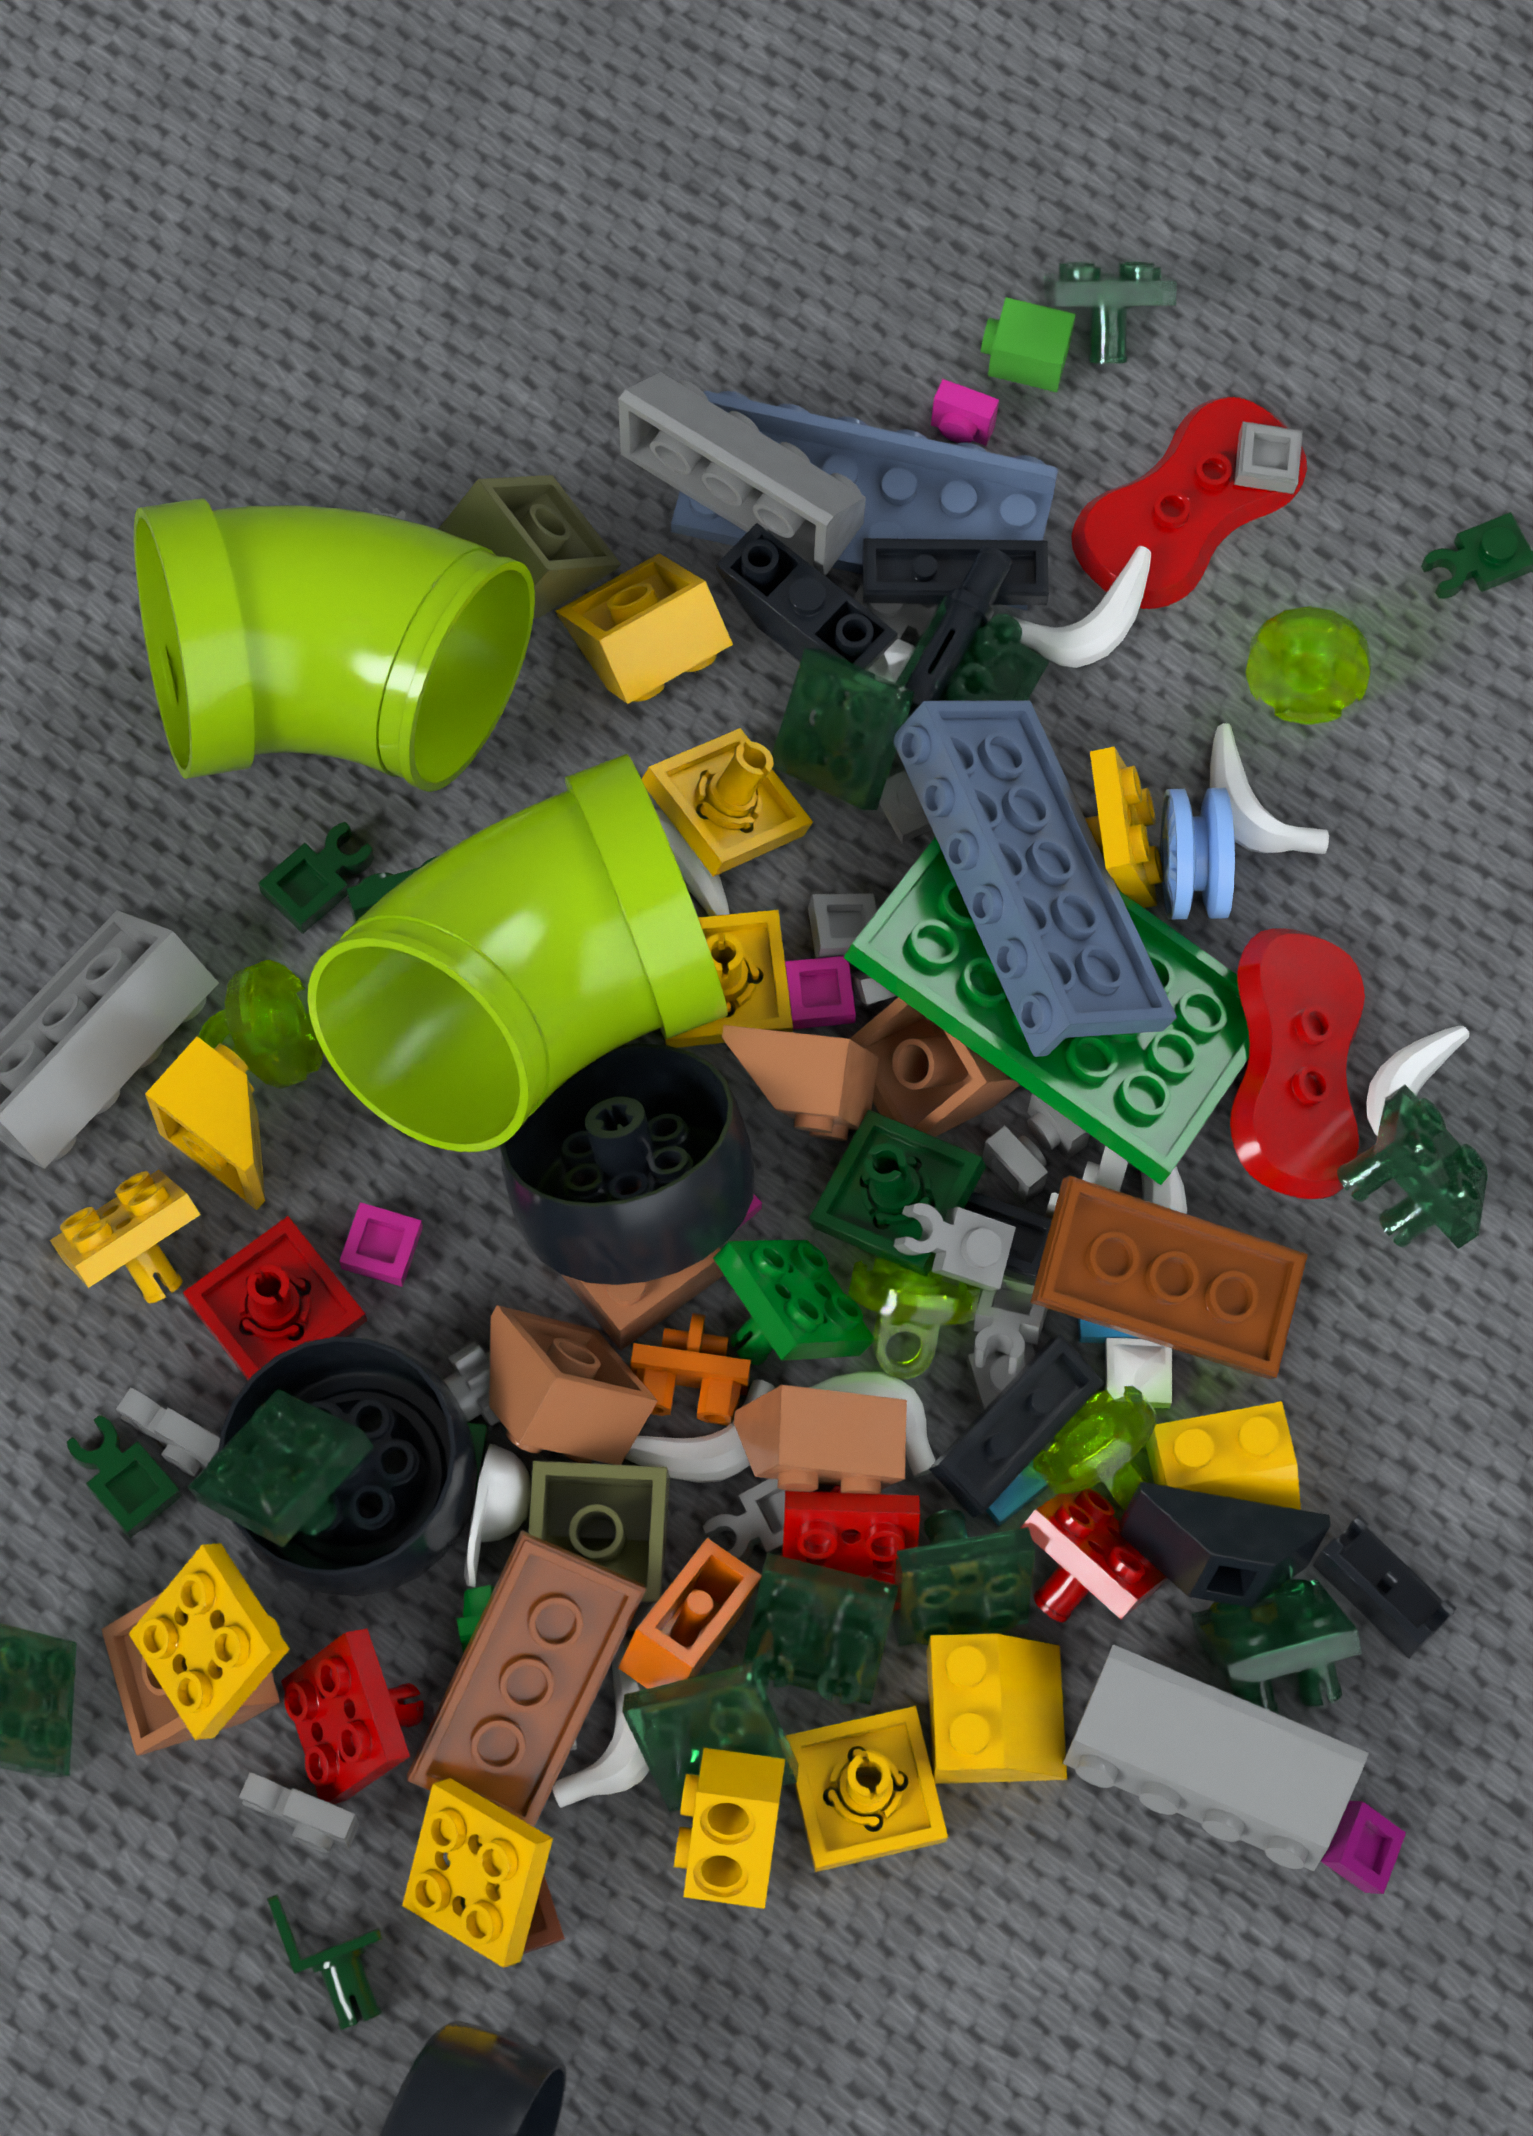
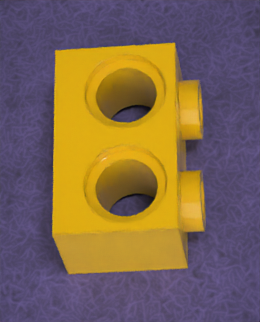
M711 1748L703 1749L699 1775L686 1773L680 1815L693 1817L692 1828L679 1827L674 1867L687 1869L683 1897L765 1909L785 1759Z

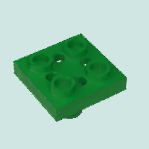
M808 1240L728 1241L713 1257L751 1314V1317L743 1326L731 1335L733 1347H738L744 1340L747 1341L737 1353L743 1359L751 1360V1364H763L773 1350H775L781 1361L860 1356L876 1340L862 1320L863 1313L858 1304L851 1297L844 1294L828 1270L829 1265L826 1257L817 1247L810 1244Z

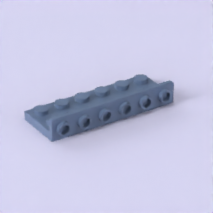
M703 391L709 402L728 413L730 411H737L747 416L754 422L760 433L778 444L788 442L805 453L811 464L829 475L838 473L847 477L857 485L861 494L866 497L864 524L832 568L863 574V538L1043 540L1058 469L1054 466L1046 465L1038 458L1026 455L1013 458L986 452L982 447L972 443L948 444L927 439L921 433L912 430L893 432L870 427L865 422L853 417H839L837 419L811 414L804 408L793 404L769 405L751 401L745 395L733 391H723L720 393ZM681 491L679 492L671 522V532L732 546L747 533ZM1005 605V606H1009V607H1014V608H1019V609L1027 610V606H1028V605Z
M923 701L894 734L893 743L1032 1054L1035 1057L1047 1056L1065 1038L1164 1031L1177 1016L1116 884L1106 870L1103 856L1031 701Z

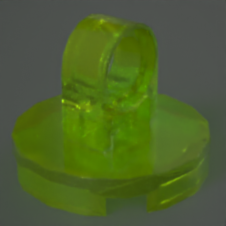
M1311 606L1284 610L1266 620L1251 638L1246 662V676L1250 692L1258 701L1260 696L1266 704L1275 708L1274 715L1280 719L1305 725L1331 722L1341 717L1343 708L1353 704L1357 698L1359 702L1366 694L1371 674V656L1367 639L1354 622L1333 610Z
M269 959L234 973L227 984L225 1009L211 1016L203 1025L198 1035L201 1040L215 1049L219 1043H223L230 1033L235 1044L231 1050L246 1063L248 1070L266 1085L279 1089L307 1080V1075L318 1071L323 1061V1051L312 1027L309 1013L306 1014L304 1006L296 994L306 988L300 979L285 965Z
M875 1258L873 1271H867V1265L863 1264L862 1261L855 1262L848 1294L855 1302L878 1312L873 1334L875 1338L873 1350L881 1368L889 1376L897 1379H912L923 1374L930 1367L935 1355L940 1325L965 1324L975 1319L980 1288L960 1282L958 1287L942 1281L943 1275L930 1271L928 1276L925 1277L883 1258ZM901 1331H910L921 1338L919 1353L907 1362H897L891 1360L886 1355L888 1340L894 1334Z
M1124 1386V1396L1113 1399L1107 1390L1090 1397L1054 1436L1056 1441L1048 1449L1047 1453L1045 1450H1041L1033 1459V1468L1049 1489L1056 1494H1073L1093 1487L1102 1481L1124 1511L1126 1510L1139 1483H1149L1133 1458L1149 1440L1157 1424L1156 1411L1140 1390L1134 1386Z

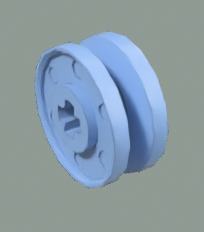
M1207 788L1201 806V814L1195 817L1192 816L1191 804L1185 789H1166L1161 814L1160 855L1164 879L1162 882L1163 899L1168 919L1188 918L1194 891H1202L1203 902L1209 918L1220 919L1229 917L1234 893L1235 841L1231 802L1226 788Z

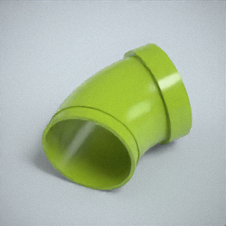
M204 498L140 507L135 513V570L146 650L166 738L175 764L183 778L189 779L248 769L253 764L254 755L304 753L356 762L392 777H402L410 785L423 791L434 792L454 781L480 752L509 701L529 644L534 618L535 591L532 575L523 563L509 557L496 556L486 547L433 527L391 516L342 508L280 505L245 506L212 510L209 503Z
M627 753L566 776L567 791L526 807L484 828L419 868L389 891L358 919L315 964L310 975L307 999L312 1027L320 1047L332 1068L350 1091L373 1113L397 1130L418 1141L445 1150L478 1152L495 1148L509 1140L525 1123L527 1118L558 1087L581 1069L610 1051L659 1028L665 1039H669L728 1016L722 986L686 884L648 792Z

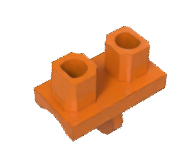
M693 1313L689 1331L664 1328L662 1347L634 1343L631 1356V1370L658 1400L651 1415H671L675 1385L700 1389L697 1409L698 1420L728 1426L732 1423L734 1411L739 1404L740 1395H747L751 1360L726 1357L729 1337L704 1334L706 1315Z

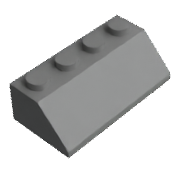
M660 372L625 389L618 398L620 450L622 456L746 532L758 523L824 576L827 575L864 524L866 497L861 494L860 489L854 482L838 473L829 475L811 464L805 453L788 442L778 444L760 433L754 422L737 411H730L728 413L709 402L704 392L691 382L686 380L677 382Z
M116 910L0 1032V1140L20 1157L45 1169L51 1162L65 1156L74 1146L77 1139L76 1135L95 1115L105 1112L116 1102L120 1095V1088L138 1069L152 1063L160 1055L164 1045L163 1042L181 1023L194 1018L203 1009L206 1003V996L219 982L174 931Z
M1112 1645L1063 1764L1076 1769L1077 1775L1092 1785L1103 1788L1115 1786L1139 1796L1140 1802L1155 1812L1166 1815L1178 1813L1202 1823L1203 1829L1218 1839L1229 1842L1241 1840L1265 1850L1267 1857L1281 1866L1291 1869H1301L1304 1867L1314 1871L1329 1848L1369 1753L1116 1645Z

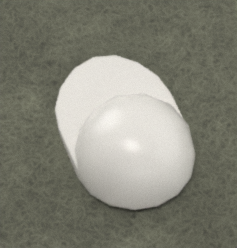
M494 1444L489 1445L483 1463L470 1523L464 1579L467 1586L471 1587L476 1585L481 1543L498 1541L516 1532L528 1517L530 1511L532 1479L525 1464L513 1452Z

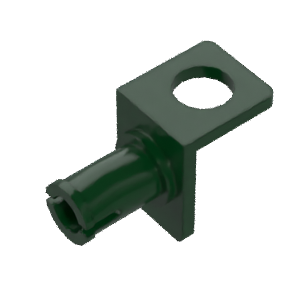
M275 1894L268 1897V1904L294 1974L311 1967L313 1973L321 1972L339 2021L338 2026L340 2030L358 2024L349 1999L351 1994L356 1997L364 2021L382 2014L381 2008L376 2003L359 1956L365 1953L364 1946L382 1939L379 1928L301 1958L279 1895Z

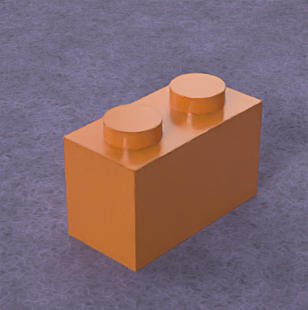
M706 1538L638 1626L618 1669L671 1706H674L741 1617L762 1575Z

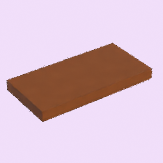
M1068 1176L1062 1180L1030 1303L1252 1375L1274 1379L1278 1376L1308 1254L1073 1176Z
M521 1531L407 1773V1781L431 1791L433 1783L451 1778L534 1827L646 1591L644 1584Z

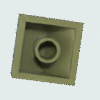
M553 475L478 479L438 528V530L486 547L496 556L509 557L523 563L529 569L534 583V618L542 617L621 566L619 560Z
M533 1461L529 1534L644 1584L646 1591L641 1602L657 1603L661 1598L667 1541L670 1485L667 1467Z

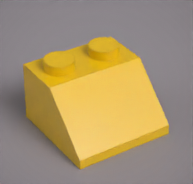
M660 553L556 610L558 617L607 690L627 704L632 701H645L656 696L664 689V683L684 672H695L709 666L716 660L717 653L733 645L706 581Z
M196 1036L145 1093L159 1134L250 1206L258 1210L265 1202L259 1117L252 1095L255 1090L248 1081L247 1074H245L248 1066L227 1046L219 1043L213 1049Z
M1282 1401L1153 1425L1145 1444L1154 1484L1301 1510L1298 1465Z
M1002 1634L930 1636L926 1654L931 1762L935 1784L1067 1780V1766L1063 1764L1066 1757L1060 1646Z

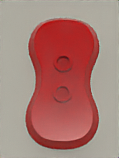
M1221 397L1197 406L1179 424L1164 456L1153 468L1134 481L1102 493L1083 508L1075 521L1071 534L1072 549L1077 561L1088 576L1105 592H1108L1137 547H1146L1151 551L1150 568L1139 609H1157L1180 601L1197 586L1216 548L1230 533L1243 524L1279 510L1288 504L1299 492L1307 472V458L1302 445L1298 485L1294 494L1234 485L1238 437L1242 423L1250 422L1282 428L1288 427L1264 407L1240 397Z
M1272 928L1260 931L1245 946L1237 971L1239 995L1249 1030L1250 1047L1247 1069L1234 1098L1231 1110L1230 1129L1232 1141L1240 1163L1248 1174L1260 1184L1281 1194L1296 1198L1324 1199L1334 1196L1345 1187L1352 1175L1358 1154L1359 1134L1347 1088L1346 1068L1347 1056L1362 1017L1365 999L1364 985L1356 963L1349 954L1338 946L1315 935L1294 929Z

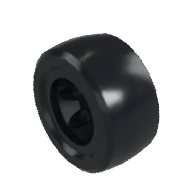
M637 1043L622 1045L581 1069L558 1087L527 1118L520 1129L509 1140L500 1145L502 1172L511 1208L528 1245L540 1261L561 1275L586 1283L622 1285L648 1282L678 1273L705 1259L727 1242L744 1221L753 1200L754 1165L751 1143L737 1100L727 1081L711 1063L692 1052L668 1045ZM668 1163L678 1164L676 1167L671 1169H660L663 1165H666ZM589 1179L595 1180L592 1184L584 1186ZM628 1188H639L636 1192L629 1195L620 1194Z
M335 1336L304 1342L275 1356L253 1374L230 1407L221 1429L217 1455L219 1485L223 1502L235 1530L259 1560L291 1582L321 1593L347 1596H364L391 1591L420 1577L442 1559L463 1531L474 1503L478 1474L471 1430L457 1399L433 1371L403 1350L371 1339ZM370 1413H377L383 1416L382 1425L377 1431L367 1433L360 1430L359 1421L361 1416ZM334 1419L333 1423L325 1424L326 1422H329ZM346 1448V1451L353 1456L352 1462L348 1467L337 1464L330 1473L331 1458L337 1451ZM396 1450L406 1452L408 1458L406 1468L397 1474L387 1473L384 1468L385 1457L390 1452ZM299 1456H304V1463L308 1472L302 1478L294 1480L297 1460ZM368 1495H380L383 1501L382 1511L376 1517L370 1519L363 1518L359 1511L360 1502ZM321 1497L331 1498L334 1505L332 1514L323 1521L313 1520L311 1504Z
M453 2021L437 2030L416 2057L394 2100L380 2136H555L565 2095L566 2067L561 2061L538 2047L507 2033L467 2022Z

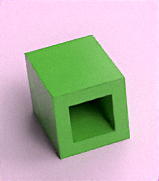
M1006 297L1000 320L988 318L980 353L990 355L988 376L1057 392L1072 339L1076 314Z

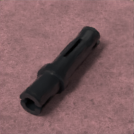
M982 547L960 587L950 591L944 602L947 610L896 700L897 707L904 714L910 717L923 701H939L979 628L987 627L994 614L991 605L1013 565L1011 558L1005 553L993 547Z

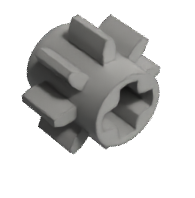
M473 1342L448 1357L456 1372L443 1379L442 1382L457 1399L467 1422L481 1414L484 1421L493 1426L500 1422V1420L489 1407L490 1351L484 1353L481 1346H477Z

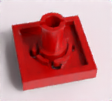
M289 1216L282 1219L182 1292L187 1303L247 1380L275 1356L308 1341L335 1336L346 1337L367 1322L365 1312ZM306 1283L311 1286L308 1295L299 1297L295 1287L300 1291H305L307 1289ZM243 1324L244 1329L246 1331H251L253 1334L244 1335L243 1333H241V1325ZM299 1327L304 1329L301 1339L297 1341L288 1339L290 1336H297L299 1334Z
M1074 1483L1035 1509L1020 1528L1021 1531L1059 1564L1044 1585L1033 1594L1034 1601L1050 1618L1064 1623L1070 1618L1072 1611L1091 1592L1117 1617L1123 1619L1153 1595L1168 1578L1119 1535V1521L1113 1516L1115 1512L1112 1505L1098 1492L1090 1488L1082 1489L1077 1483Z
M835 1486L830 1492L785 1491L780 1608L913 1613L920 1523V1495L840 1493L841 1486ZM842 1580H846V1581L854 1580V1581H856V1582H855V1583H842V1582H840V1581H842Z
M368 1628L345 1632L281 1680L285 1692V1708L289 1717L295 1723L305 1754L306 1773L310 1781L315 1785L320 1800L330 1804L346 1801L410 1757L401 1727L419 1725L424 1714L423 1700L404 1704V1699L420 1695L418 1688L414 1684L405 1683L398 1687L387 1688Z

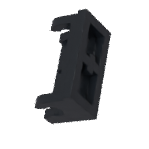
M1358 1515L1337 1539L1334 1538L1321 1551L1312 1566L1410 1659L1455 1613L1457 1608L1448 1599L1443 1601L1367 1528L1369 1523Z

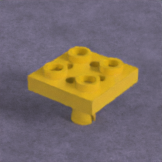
M741 728L651 765L642 777L647 791L713 877L803 837L813 823L772 769L774 761L770 751L763 745L750 741ZM696 811H700V813L706 816L708 819H703L699 817Z
M1115 746L1090 751L1098 815L1087 817L1085 820L1100 852L1104 853L1106 870L1123 894L1143 908L1157 906L1154 884L1161 883L1164 879L1158 848L1156 845L1149 846L1146 826L1155 825V811L1148 788L1141 789L1136 767L1134 765L1127 767Z
M779 910L698 917L722 986L727 1010L730 1012L732 1006L735 1012L730 1017L720 1018L672 1038L665 1039L666 1045L678 1048L725 1043L722 1039L724 1025L793 1033ZM750 972L753 980L759 978V973L763 979L759 984L748 983V973Z
M159 1169L151 1175L148 1171H143L131 1176L116 1188L115 1193L117 1197L99 1209L95 1210L93 1207H87L74 1213L61 1224L60 1229L62 1233L50 1240L64 1263L88 1288L123 1265L126 1266L139 1286L147 1303H155L166 1298L153 1277L154 1273L157 1274L164 1286H167L171 1293L175 1292L183 1283L180 1274L176 1273L158 1242L198 1217L200 1213L189 1195Z
M221 1543L201 1545L129 1632L132 1641L195 1740L215 1738L289 1651V1647L280 1635L277 1621L272 1616L267 1615ZM184 1613L187 1614L186 1620L184 1619ZM183 1657H184L185 1660H186V1666H187L186 1672H185V1670H184L183 1667H182Z
M916 1706L794 1733L784 1737L815 1872L947 1842L948 1835ZM855 1749L852 1754L854 1759L849 1762L848 1753ZM904 1777H906L908 1781L907 1787L902 1791L893 1790V1779L898 1786H902ZM828 1789L838 1790L842 1800L841 1803L836 1792L829 1790L828 1799L833 1802L834 1806L827 1805L823 1800L824 1792ZM878 1815L883 1821L882 1828L876 1832L868 1831L864 1825L875 1827L879 1824V1819L875 1816H866Z
M451 1778L433 1783L402 1906L503 1968L521 1962L553 1838ZM444 1853H448L447 1859L450 1861V1866L444 1861ZM462 1897L466 1900V1901H465V1905H466V1908H465V1909H463V1907H462V1905H461V1898H462Z

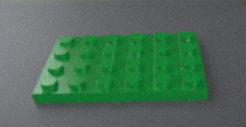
M935 837L857 936L843 958L1155 1182L1162 1185L1249 1058V1030L1239 995L1237 974L1119 891L1177 1018L1161 1032L1065 1038L1049 1055L1035 1057L1030 1050Z

